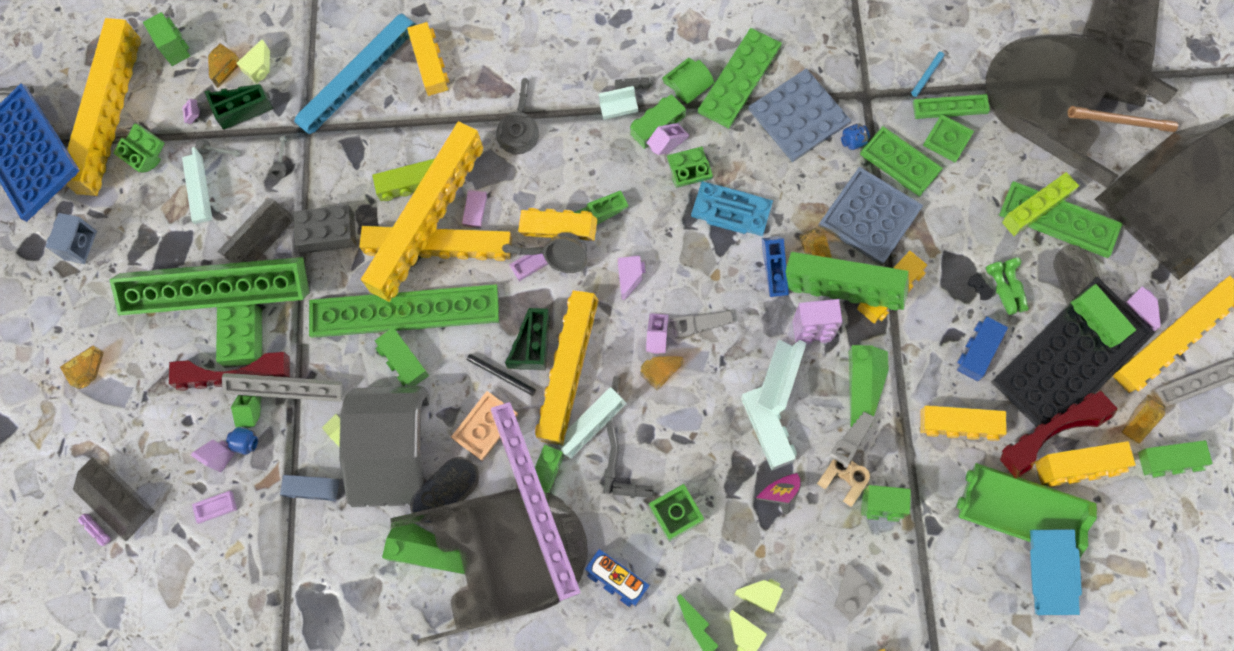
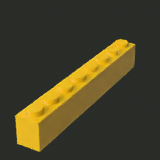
M362 226L359 247L363 253L368 256H375L393 227ZM436 229L427 239L426 247L423 250L421 249L418 254L422 258L438 256L442 259L457 257L462 260L468 258L487 260L489 258L505 261V259H511V253H505L502 250V246L505 244L512 245V236L510 232Z
M1228 276L1123 365L1112 377L1128 393L1135 389L1138 392L1147 385L1145 381L1148 378L1154 379L1161 373L1159 369L1163 365L1168 367L1175 361L1173 357L1176 354L1180 356L1189 349L1187 345L1190 342L1194 344L1203 337L1201 332L1204 330L1208 332L1216 325L1214 322L1216 319L1222 320L1230 313L1228 309L1231 306L1234 308V279Z
M572 290V294L568 298L567 314L563 317V330L559 333L558 350L554 353V366L549 372V386L545 389L544 405L540 408V421L535 428L536 438L541 442L564 445L599 301L594 293Z

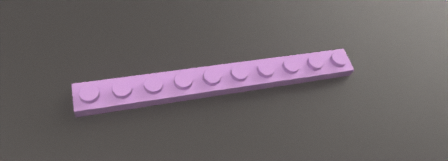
M508 402L492 407L493 419L559 600L562 601L581 593L512 405Z

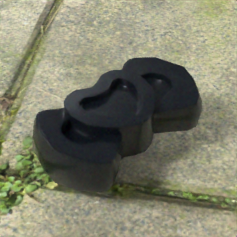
M973 275L968 280V286L974 287L975 292L980 294V300H989L994 295V290L986 284L981 275Z

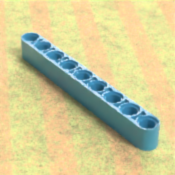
M402 13L397 15L296 115L294 122L308 134L314 133L410 38L407 28L417 24Z

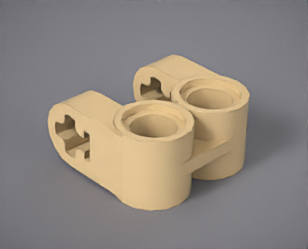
M833 459L817 484L826 490L834 476L840 477L851 486L843 502L852 507L869 482L870 473L865 467L859 466L853 461L850 462L845 470H839L836 466V463L839 461ZM854 473L861 474L863 477V481H856L854 479Z

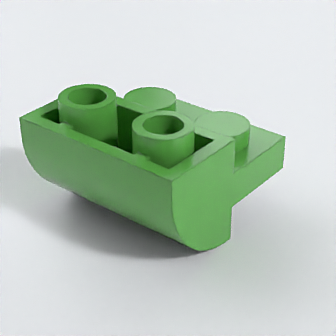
M689 57L662 77L663 83L673 89L676 96L687 104L714 84L713 77L708 68L700 60L695 62Z
M134 123L127 138L120 139L113 154L138 172L145 173L151 171L159 164L161 159L158 155L165 143L141 125Z
M703 146L667 155L675 188L713 179Z

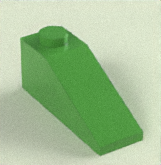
M544 445L537 460L535 470L547 499L564 459V454L562 451Z

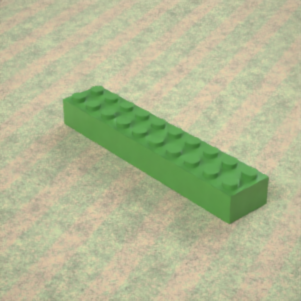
M303 257L119 273L109 279L118 316L303 300L310 294Z

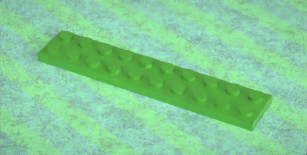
M497 284L398 292L390 302L376 295L309 300V336L311 338L387 332L392 327L396 331L499 323Z

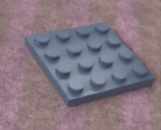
M807 68L751 104L748 109L792 163L851 123L850 118Z
M859 167L818 226L883 266L923 205Z

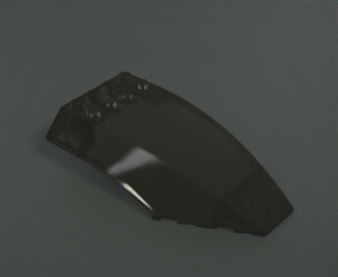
M1234 116L1174 132L1094 199L1116 221L1122 223V227L1178 280L1234 234Z

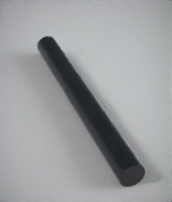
M472 354L468 355L467 361L531 396L535 394V388Z

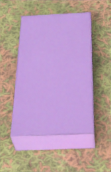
M468 190L462 221L464 227L481 228L487 198L486 192Z
M543 254L525 255L509 264L519 282L548 265Z
M232 491L192 504L196 523L198 524L237 510Z

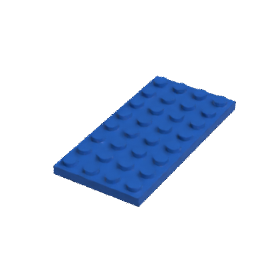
M20 83L0 103V184L20 219L27 222L80 170L27 86Z

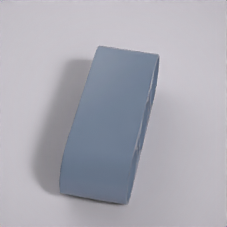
M283 475L280 496L337 501L339 480Z

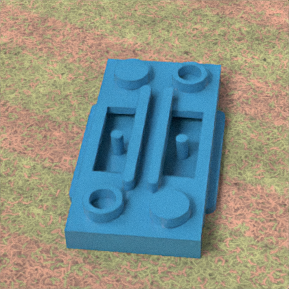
M701 182L691 217L705 220L709 225L746 234L748 232L763 236L773 200Z
M1030 530L1031 580L1035 614L1080 615L1079 596L1082 595L1080 556L1075 543V530Z

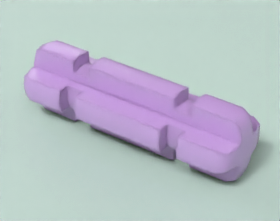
M84 513L78 518V522L82 526L84 525V528L93 538H96V542L99 545L105 546L110 542L111 538L104 533L105 531L93 521L89 514Z

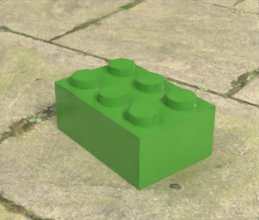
M256 304L217 307L216 362L227 368L247 366L262 356V309Z

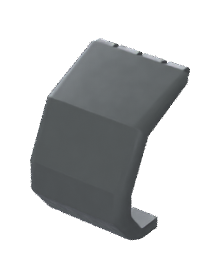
M424 387L353 388L344 397L340 415L339 461L347 504L351 505V507H366V504L369 507L386 506V504L389 506H405V503L412 505L416 494L425 486L420 455L422 406H429L430 398L428 391ZM426 492L421 497L422 502H424L423 496L426 494Z

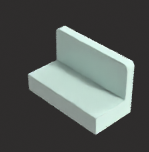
M634 86L599 94V104L603 120L638 112Z

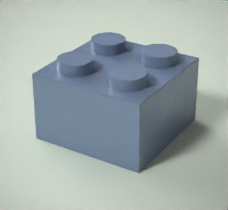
M58 213L53 223L51 234L47 238L46 248L65 261L85 264L97 230L80 217Z

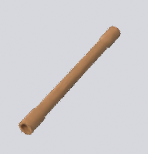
M1071 106L1067 113L1068 117L1076 119H1090L1167 132H1175L1178 129L1176 121L1102 112L1082 107Z

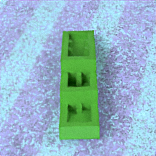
M620 190L589 202L587 207L574 213H581V211L591 212L598 219V225L625 210L629 205Z
M679 594L677 596L678 604L695 641L702 651H714L718 645L704 631L709 623Z

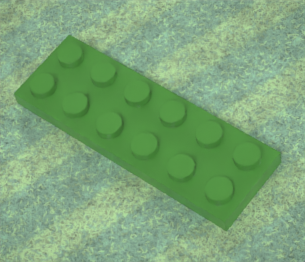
M750 27L700 105L698 113L730 129L736 116L747 102L779 51L782 43Z
M1013 181L999 216L1005 218L1008 213L1039 191ZM1063 201L1028 227L1109 258L1122 223Z

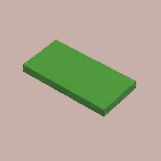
M884 126L881 127L860 152L861 156L919 197L943 169Z

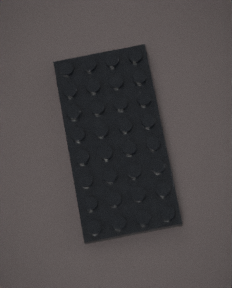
M1098 276L1076 297L1096 284L1133 325L1136 331L1120 344L1110 348L1101 341L1096 331L1088 326L1087 321L1069 303L990 381L1036 427L1043 423L1045 425L1050 423L1055 415L1059 413L1064 414L1074 403L1080 404L1090 393L1095 394L1155 333Z

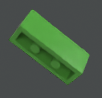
M670 94L667 98H662L654 108H649L640 119H635L631 123L630 135L646 149L649 146L647 141L657 127L680 122L685 118L686 108Z
M1096 284L1086 289L1070 302L1074 306V310L1082 315L1087 321L1088 326L1095 330L1100 336L1101 341L1110 348L1120 344L1136 331L1133 325Z
M394 327L374 340L378 345L375 348L381 357L386 356L389 360L386 362L392 372L395 370L398 372L399 376L397 379L402 386H416L429 376Z
M1206 440L1145 448L1138 452L1144 476L1152 475L1153 478L1166 476L1165 473L1172 472L1173 475H1180L1186 473L1185 470L1191 469L1193 473L1206 470L1205 467L1213 464Z

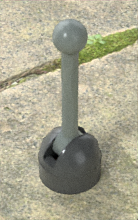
M286 136L280 137L281 145L278 162L274 163L271 167L270 173L275 177H284L286 175V166L282 163L284 144L287 141Z
M203 139L196 141L195 148L200 154H207L212 150L232 154L235 157L241 155L239 150L231 151L211 147L210 143Z

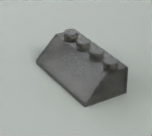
M267 198L217 252L230 263L257 261L292 224L294 218L289 211L275 200Z
M91 457L77 472L73 491L124 541H127L155 512L104 461Z

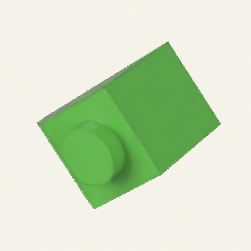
M238 395L231 406L235 427H255L261 413L262 396Z

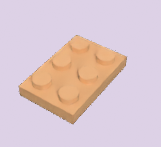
M486 391L451 438L483 461L500 439L491 408L504 403Z

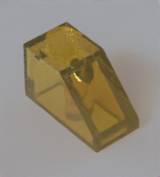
M221 43L208 55L209 78L217 88L238 67L237 62L239 61L237 55Z
M813 228L799 235L805 254L832 258L826 235L820 230Z
M92 345L60 366V369L69 384L80 390L89 386L96 379L104 353L101 349Z
M682 356L653 357L650 361L647 359L640 367V376L658 391L684 364V358Z
M1147 394L1135 408L1121 433L1140 444L1165 416L1166 405Z

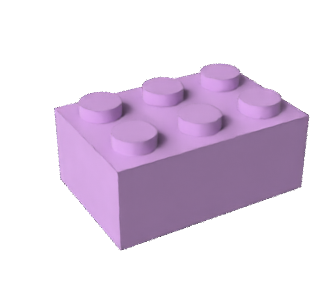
M839 299L799 303L792 321L795 343L799 340L806 344H811L813 341H820L821 343L832 341L842 324Z

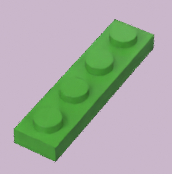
M987 94L914 99L913 101L915 119L939 118L941 114L946 117L988 114L990 111Z

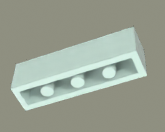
M759 387L742 394L741 400L771 470H775L793 463L797 453L793 444L790 445L788 442L789 434L786 427H782L779 421L781 419L780 413L776 415L757 405L762 388Z

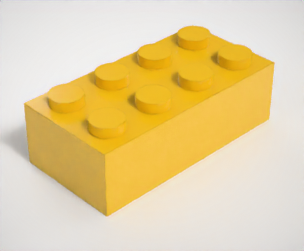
M1129 441L1047 454L1035 461L1040 484H1048L1049 488L1061 486L1062 483L1066 482L1075 484L1085 479L1094 481L1104 476L1109 478L1121 476V474L1129 472V468L1136 466Z

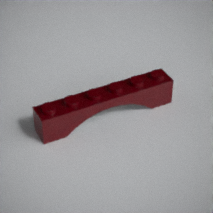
M284 351L264 353L251 364L232 371L206 370L196 366L189 360L169 362V385L178 391H186L191 387L196 389H206L207 386L213 385L214 387H222V375L224 373L290 378V356Z
M1102 391L1096 394L1090 393L1080 404L1074 403L1064 414L1059 413L1055 415L1050 423L1046 425L1043 423L1035 429L1034 433L1023 435L1015 445H1007L1002 450L1003 453L1000 461L1017 479L1033 468L1038 451L1054 435L1077 427H1099L1113 418L1118 408Z

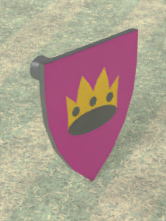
M797 473L783 477L767 486L756 499L780 503L783 514H788L791 512L789 505L796 498L801 488L800 477Z

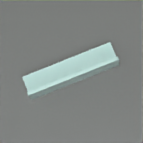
M193 147L192 155L182 157L191 220L194 224L212 220L203 157Z
M782 340L777 341L757 400L758 406L776 415L786 408L804 353L805 342L799 340L791 346Z
M610 387L567 429L564 445H558L561 451L571 459L627 403Z

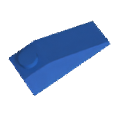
M781 236L761 238L769 296L789 295L785 272L784 238Z

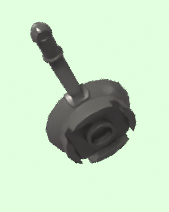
M527 78L521 80L517 112H511L502 118L496 130V137L500 147L511 154H524L530 151L536 145L539 138V129L536 122L530 116L523 113L526 97H528L529 80Z
M559 233L544 247L523 248L522 246L518 247L509 244L502 246V250L505 253H514L519 256L543 254L551 267L563 273L580 272L587 263L586 244L584 241L583 243L579 241L580 237L572 233Z

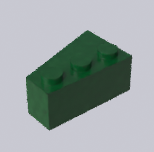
M261 84L240 86L238 89L232 90L224 88L221 91L215 92L210 90L204 91L215 120L223 130L273 109L269 97Z
M528 308L518 336L505 361L507 369L546 371L550 323L548 309Z

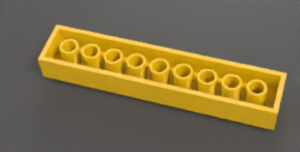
M105 18L67 148V151L80 170L66 184L76 194L98 196V192L102 187L103 174L106 172V163L111 154V145L115 139L116 127L120 121L121 109L124 107V98L128 92L129 80L133 74L134 62L137 60V51L141 45V38L124 19Z
M459 121L455 125L360 279L370 293L388 302L397 295L399 285L406 280L410 267L417 262L419 252L426 247L427 239L430 234L435 232L439 219L444 217L447 206L454 201L456 191L459 187L463 186L467 173L472 171L476 158L480 157L483 152V145L478 130Z

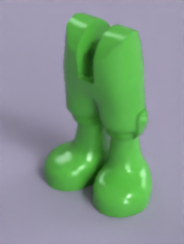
M1019 257L1010 259L1003 264L1002 262H996L985 267L986 272L997 283L996 293L999 295L1008 315L1016 314L1017 310L1020 313L1028 311L1023 284L1016 278V269L1022 263ZM1003 272L1008 280V284L1004 280Z

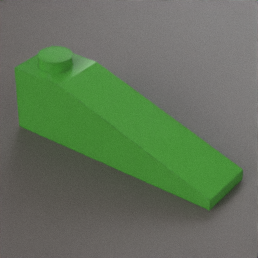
M852 345L848 351L850 427H853V424L856 423V420L859 419L863 412L873 417L875 415L889 371L888 351L869 345Z
M396 520L386 538L382 558L387 561L465 575L470 554L417 524Z

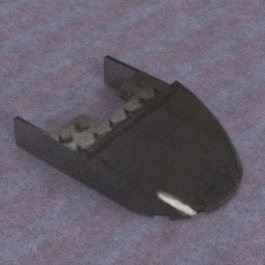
M1063 34L1033 35L1017 39L1003 47L993 58L985 77V94L988 96V102L994 110V115L1014 132L1106 188L1117 179L1118 174L1087 156L1088 150L1100 134V128L1089 119L1083 120L1068 117V109L1071 106L1094 110L1106 91L1115 96L1124 97L1133 87H1136L1163 104H1167L1178 91L1175 87L1113 52V47L1088 38Z
M519 488L390 518V528L430 520L438 548L443 552L459 550L468 586L467 590L455 593L450 601L456 629L417 639L416 647L505 624L546 610L561 602ZM544 492L578 584L583 575L588 554L584 528L576 513L563 500L551 493Z

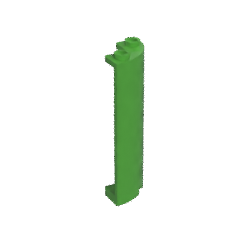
M975 463L972 470L969 469L965 477L967 484L963 497H959L956 506L959 509L958 518L1031 542L1030 530L1073 529L1075 530L1076 548L1079 550L1081 558L1088 547V531L1097 519V503L1019 477L1016 479L1011 474Z

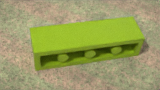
M434 159L372 174L376 195L379 200L391 201L393 198L406 197L414 193Z
M1065 172L1008 213L1001 223L1013 236H1016L1070 197L1079 185Z

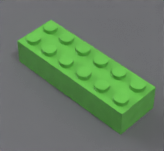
M791 252L785 271L788 288L795 293L803 292L816 297H830L833 300L843 299L851 303H866L873 307L883 306L891 310H904L909 291V271L797 252Z

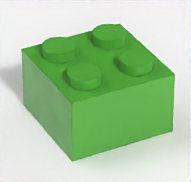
M160 12L143 21L156 47L171 66L191 57L187 51L190 49L188 44L181 37V32L177 26L175 27L170 17L166 18Z
M684 484L649 503V508L668 542L702 524L705 520Z
M868 485L862 491L861 516H867L869 520H879V517L887 518L889 522H900V519H904V517L910 514L911 489Z

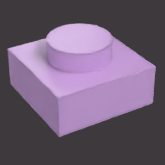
M189 99L182 109L184 123L192 124L199 117L200 109L197 106V100Z

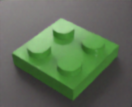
M941 114L923 146L956 163L974 131Z

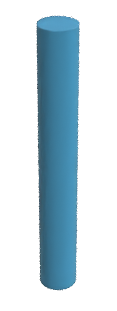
M943 52L937 53L911 92L913 96L917 97L945 56Z

